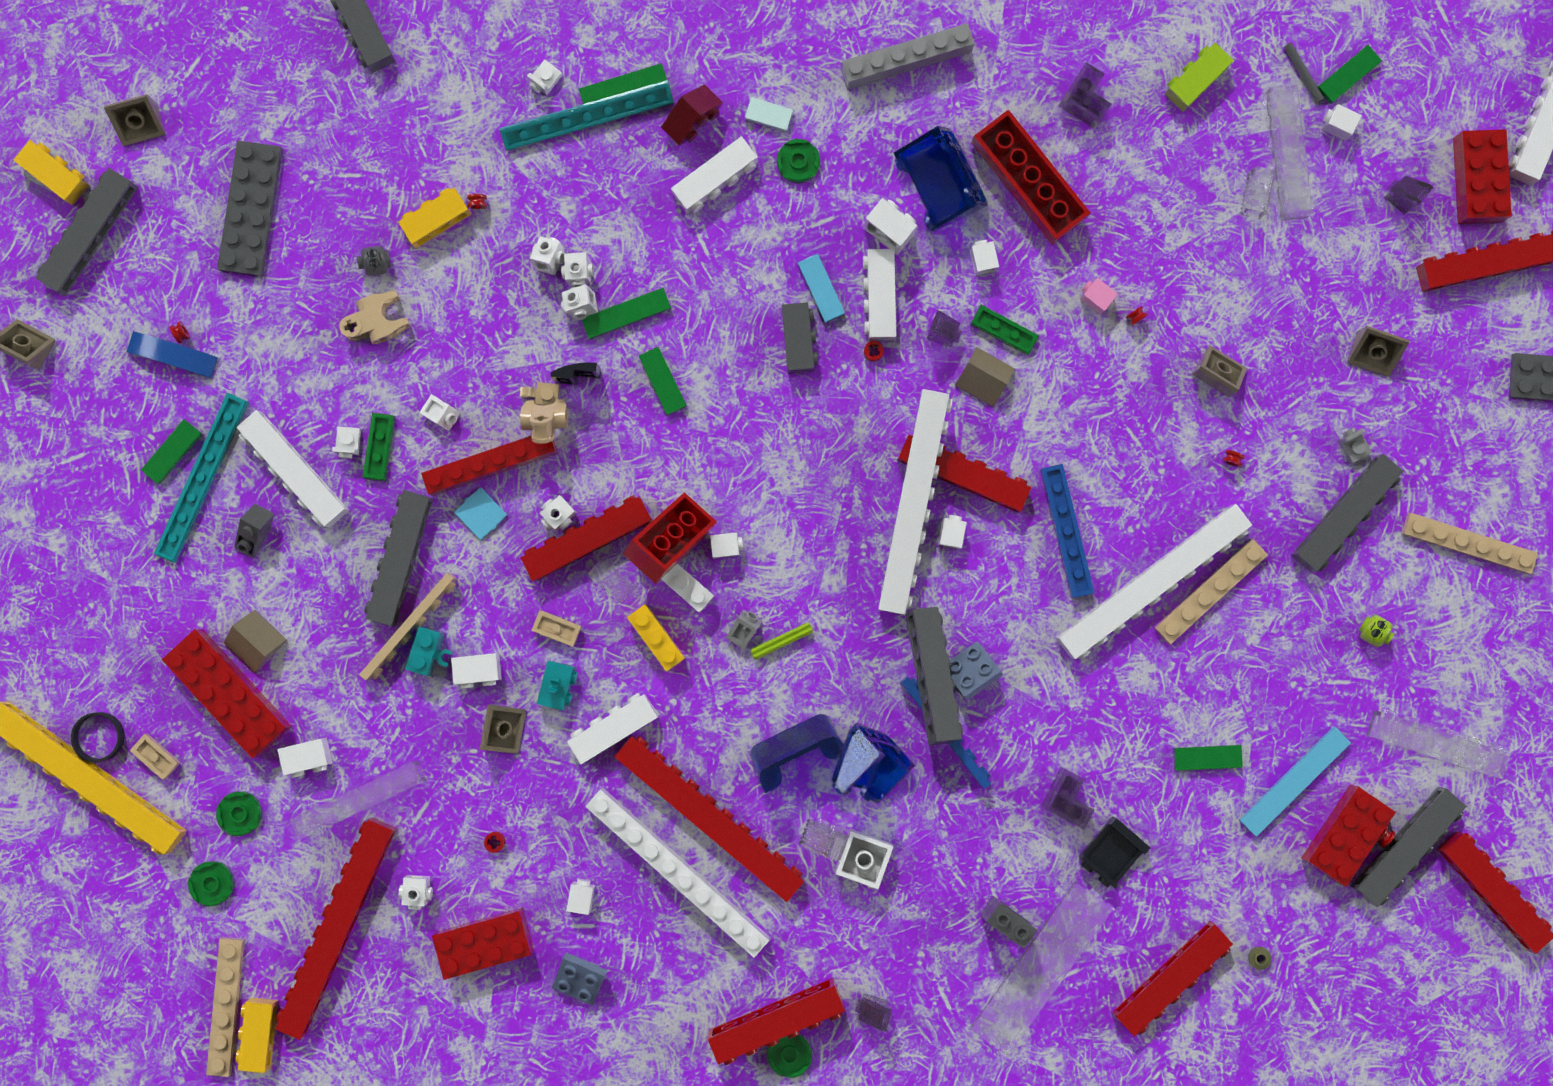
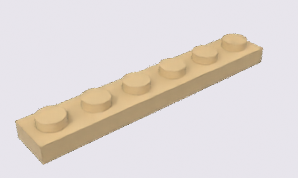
M1414 513L1407 514L1402 530V535L1526 574H1532L1538 555L1537 552Z
M1250 539L1156 625L1154 629L1168 644H1172L1267 557L1268 554L1254 539Z
M447 572L363 669L359 675L365 681L372 678L375 680L383 672L382 666L386 662L390 663L397 656L398 652L396 650L401 644L404 646L410 641L412 631L427 621L425 616L430 611L434 612L442 603L440 599L445 593L448 595L456 587L455 581L457 580L453 574Z
M222 937L219 940L206 1075L229 1077L232 1073L245 939Z

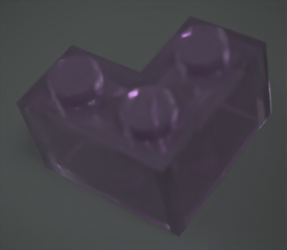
M1086 62L1064 95L1059 107L1096 129L1110 108L1111 103L1094 93L1105 73Z
M1060 767L1040 807L1085 830L1095 811L1075 800L1085 779Z

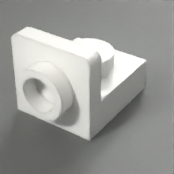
M546 60L541 63L533 74L529 73L527 75L530 82L529 86L537 93L542 91L546 95L563 76L561 71Z
M432 394L419 412L448 431L460 415L458 410Z
M337 426L336 447H333L332 452L339 454V458L352 459V455H359L361 429Z

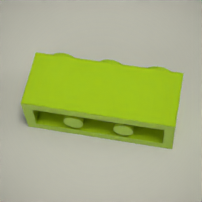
M1216 42L1210 48L1206 45L1197 54L1200 58L1196 62L1191 60L1182 69L1184 73L1179 78L1177 76L1173 77L1167 84L1169 88L1165 95L1182 112L1226 71L1234 61Z

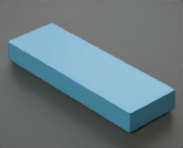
M815 254L798 262V266L824 323L845 315L819 255Z

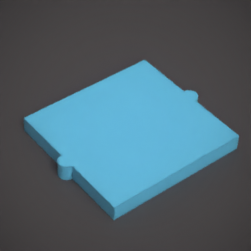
M481 487L469 498L466 497L465 502L454 512L480 540L492 529L496 530V526L507 516Z

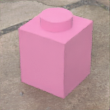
M1097 277L1094 282L1089 280L1081 291L1084 294L1080 299L1101 315L1118 293Z

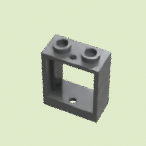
M994 896L981 913L987 923L1023 949H1025L1037 932V929L1028 920Z

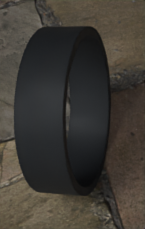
M105 712L89 713L82 716L75 723L71 731V744L74 751L79 757L90 762H100L113 758L121 750L125 739L124 729L120 721L115 716ZM94 715L104 716L109 719L117 731L115 748L108 756L101 759L88 756L81 749L78 740L81 725Z

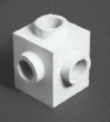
M540 236L537 244L532 248L530 260L535 270L555 275L560 264L564 262V254L566 253L557 239H548Z
M586 252L564 254L565 265L561 266V274L569 286L591 284V277H594L593 263H590L588 254Z
M586 284L574 286L562 292L563 301L561 306L563 312L568 314L573 320H582L598 312L595 293Z
M560 495L554 500L549 499L541 507L543 511L540 512L544 517L541 520L549 530L554 528L557 531L560 528L562 530L566 529L572 523L571 518L577 513ZM559 511V516L555 518L554 514Z
M405 876L403 878V885L399 887V899H402L401 905H408V909L420 910L422 906L427 905L428 901L432 900L433 888L429 887L430 876Z

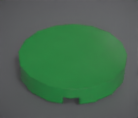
M794 139L786 142L780 148L777 155L778 171L784 179L791 183L800 184L808 182L815 177L819 170V152L809 141Z
M236 791L227 794L218 804L216 819L221 829L225 830L228 834L243 836L253 832L259 826L262 819V807L260 801L253 794L246 791Z
M208 861L194 868L188 880V889L193 900L208 907L216 906L226 901L233 893L235 885L234 875L230 868L218 861Z
M801 1034L789 1039L785 1036L778 1039L779 1043L768 1047L770 1067L780 1076L795 1078L802 1075L810 1066L812 1049L809 1041Z

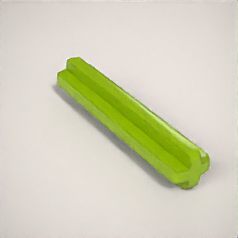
M807 622L752 648L753 658L757 660L813 633L810 623Z

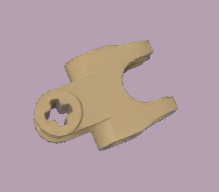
M395 290L372 294L358 300L356 305L359 312L344 317L339 327L341 333L351 341H359L369 336L372 344H379L393 339L399 333L408 329L411 324L407 318L395 321L385 318L386 308L400 299L398 292ZM352 324H354V325L356 326V327H354V330H355L354 332H351V331H350Z
M556 399L555 403L544 406L536 405L535 400H527L520 412L521 429L533 430L531 436L534 443L543 444L553 441L556 429H564L568 426L567 406L564 399Z

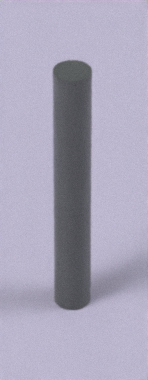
M1292 42L1284 46L1316 104L1324 100L1323 95Z

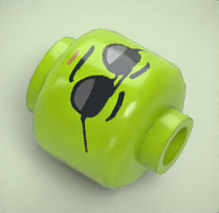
M1378 615L1367 616L1358 630L1361 632V639L1374 647H1381L1383 643L1388 645L1395 635L1391 632L1393 628L1392 623Z

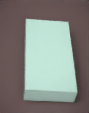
M751 97L745 120L787 132L793 109Z

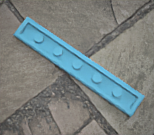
M1332 727L1239 821L1257 837L1351 742L1336 727Z

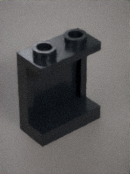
M1112 816L1078 857L1083 861L1080 865L1091 873L1094 870L1100 875L1098 880L1107 888L1111 885L1116 889L1118 881L1142 853L1146 854L1151 847L1121 821Z

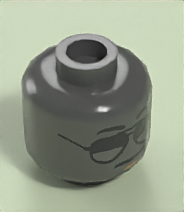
M382 246L362 248L361 256H357L359 270L363 269L367 276L385 274L387 268L391 267L388 250H384Z

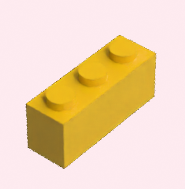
M29 140L13 161L63 200L74 205L89 186L83 181L85 176L75 168L70 171L66 167L68 163L58 155L55 158L49 154L51 150L43 143L35 144Z
M453 187L452 189L447 188L441 191L439 197L434 200L423 202L418 210L405 213L398 223L411 244L417 249L472 214L455 187Z
M646 604L627 617L666 672L685 659V656Z
M250 998L242 1005L241 1017L243 1018V1026L240 1027L238 1033V1040H241L235 1058L236 1063H238L237 1071L265 1073L271 1068L278 1000Z

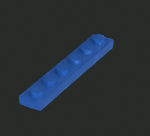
M1063 464L1042 468L1040 472L1071 598L1093 594L1095 592Z
M906 676L900 683L922 710L918 683L914 677L910 680ZM963 740L948 743L983 789L991 784L988 780L991 777L983 766L980 768L974 762L977 758L969 748L965 750L960 744Z

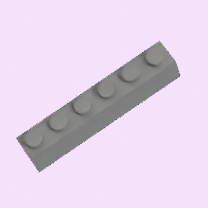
M966 23L842 61L841 71L847 90L971 53L975 43L969 24Z

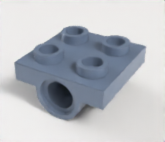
M978 641L950 660L951 667L949 670L951 678L954 681L955 688L966 701L1003 676L1002 671Z
M566 952L552 988L593 1006L608 970Z

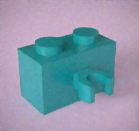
M419 626L405 670L431 676L436 660L442 666H449L450 663L443 660V655L446 653L453 655L454 652L449 649L440 651L445 633Z
M547 660L536 704L558 710H565L566 706L569 707L573 694L569 693L571 684L575 685L578 677V672L575 671L576 666Z

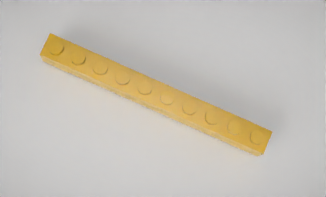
M0 702V737L7 741L6 744L10 748L23 752L25 754L24 757L28 761L38 763L43 767V772L50 776H56L61 780L60 784L65 788L74 789L79 793L78 797L96 805L98 812L114 818L116 825L129 829L133 832L132 836L137 840L147 842L151 845L150 849L153 852L165 855L173 851L187 832L186 829L98 765L79 757L73 747L11 702Z

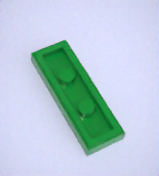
M1367 45L1321 83L1318 89L1326 100L1332 104L1381 63L1382 60Z
M982 304L970 324L1027 356L1039 337L1036 333Z
M659 347L639 355L667 416L687 407Z
M372 412L362 478L386 481L396 416Z
M183 419L143 466L141 471L157 484H161L203 433Z
M1242 745L1173 748L1174 770L1176 771L1243 767Z

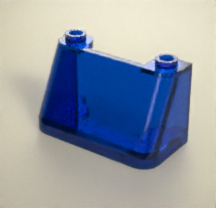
M936 126L893 153L896 158L894 161L900 171L903 170L909 173L927 209L923 220L929 230L937 231L988 206L985 194L951 129Z
M815 715L752 747L750 758L765 793L777 788L781 784L782 775L779 766L811 750L820 747L823 755L828 759H837L847 754L840 736L827 715Z
M855 723L849 729L832 776V787L841 795H848L851 792L852 786L857 787L861 790L859 792L860 795L867 802L871 800L879 803L912 770L915 764L888 735Z

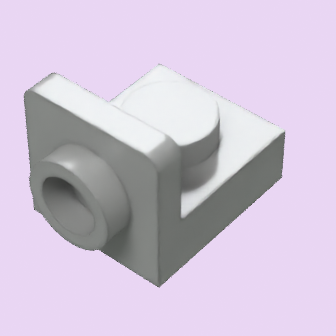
M1353 427L1342 433L1344 437L1338 440L1350 464L1372 453L1362 434L1365 432L1364 428L1356 430Z
M743 610L726 638L745 649L762 621L753 612Z

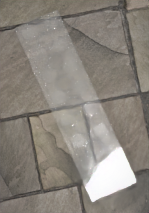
M1074 882L970 1027L971 1030L1008 1056L1113 909L1077 882Z

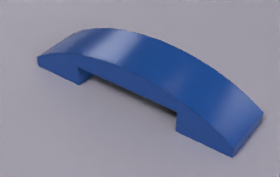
M135 331L132 333L126 351L127 353L152 359L208 378H212L218 359L216 356Z

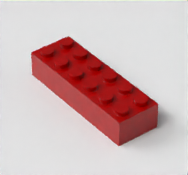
M1009 109L973 136L971 141L973 147L1051 245H1054L1088 218L1091 212Z
M194 629L161 659L252 759L260 757L292 727L204 629Z
M830 978L709 1029L708 1042L717 1064L724 1063V1065L735 1062L737 1060L736 1057L740 1055L750 1056L756 1053L759 1047L776 1045L779 1043L778 1039L785 1036L788 1039L799 1035L800 1030L804 1028L814 1029L820 1026L823 1020L829 1018L832 1021L840 1018L842 1012H845L844 1002L834 978Z

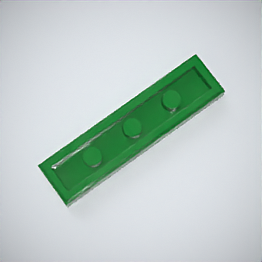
M660 63L579 88L583 104L667 81L663 65Z
M660 288L589 315L582 319V322L590 340L671 310V306L664 288Z

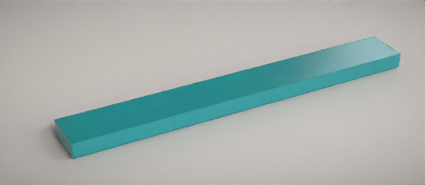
M667 80L501 127L499 131L505 149L508 151L673 104L674 100Z
M228 392L226 393L154 551L155 555L173 563L177 562L236 433V427L240 424L249 404L248 401Z

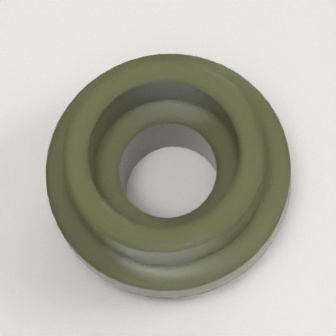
M1254 947L1248 954V961L1253 968L1263 970L1270 965L1271 954L1264 947ZM1259 955L1264 957L1262 962H1257Z

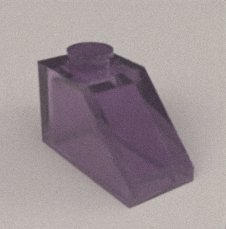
M1404 176L1399 181L1395 179L1387 187L1389 192L1384 198L1405 214L1420 204L1433 189V186Z
M937 310L926 339L951 347L954 342L958 343L962 333V330H959L960 323L942 311Z
M863 993L862 999L858 998L855 1012L858 1013V1020L886 1032L892 1008L888 1000Z

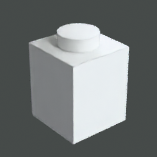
M1337 104L1332 110L1328 109L1323 118L1325 124L1322 130L1346 141L1353 135L1362 115Z
M980 240L975 242L974 246L970 249L975 276L997 272L999 264L994 241L987 243V240Z
M949 515L948 518H944L942 520L938 545L961 549L967 522L961 521L962 517Z
M737 532L710 535L713 559L740 556L739 551L743 550L742 537L737 536Z
M577 879V882H572L566 911L590 914L595 885L590 884V880Z

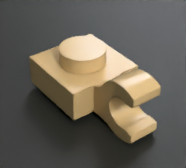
M537 382L536 389L520 387V396L523 398H535L536 405H550L555 403L556 399H559L560 385Z

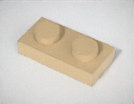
M539 610L531 631L574 647L582 626Z
M148 733L144 734L130 750L162 780H166L181 763Z

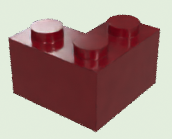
M704 84L680 97L661 128L679 146L685 142L690 143L697 137L698 133L696 131L698 128L702 127L708 120L713 121L720 114L719 108L723 102Z

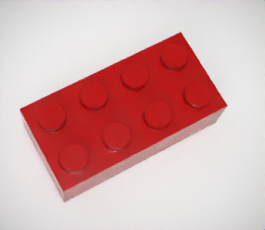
M1507 129L1460 132L1453 138L1458 224L1502 223L1512 217Z
M684 492L630 541L622 554L657 584L709 534L717 521Z
M1350 784L1301 859L1336 883L1347 887L1396 812L1359 786Z
M523 907L437 931L432 935L443 980L530 956L535 951Z

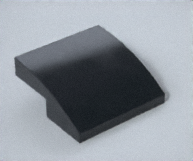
M576 363L552 371L550 377L555 383L578 385V376L600 378L601 369L597 363Z

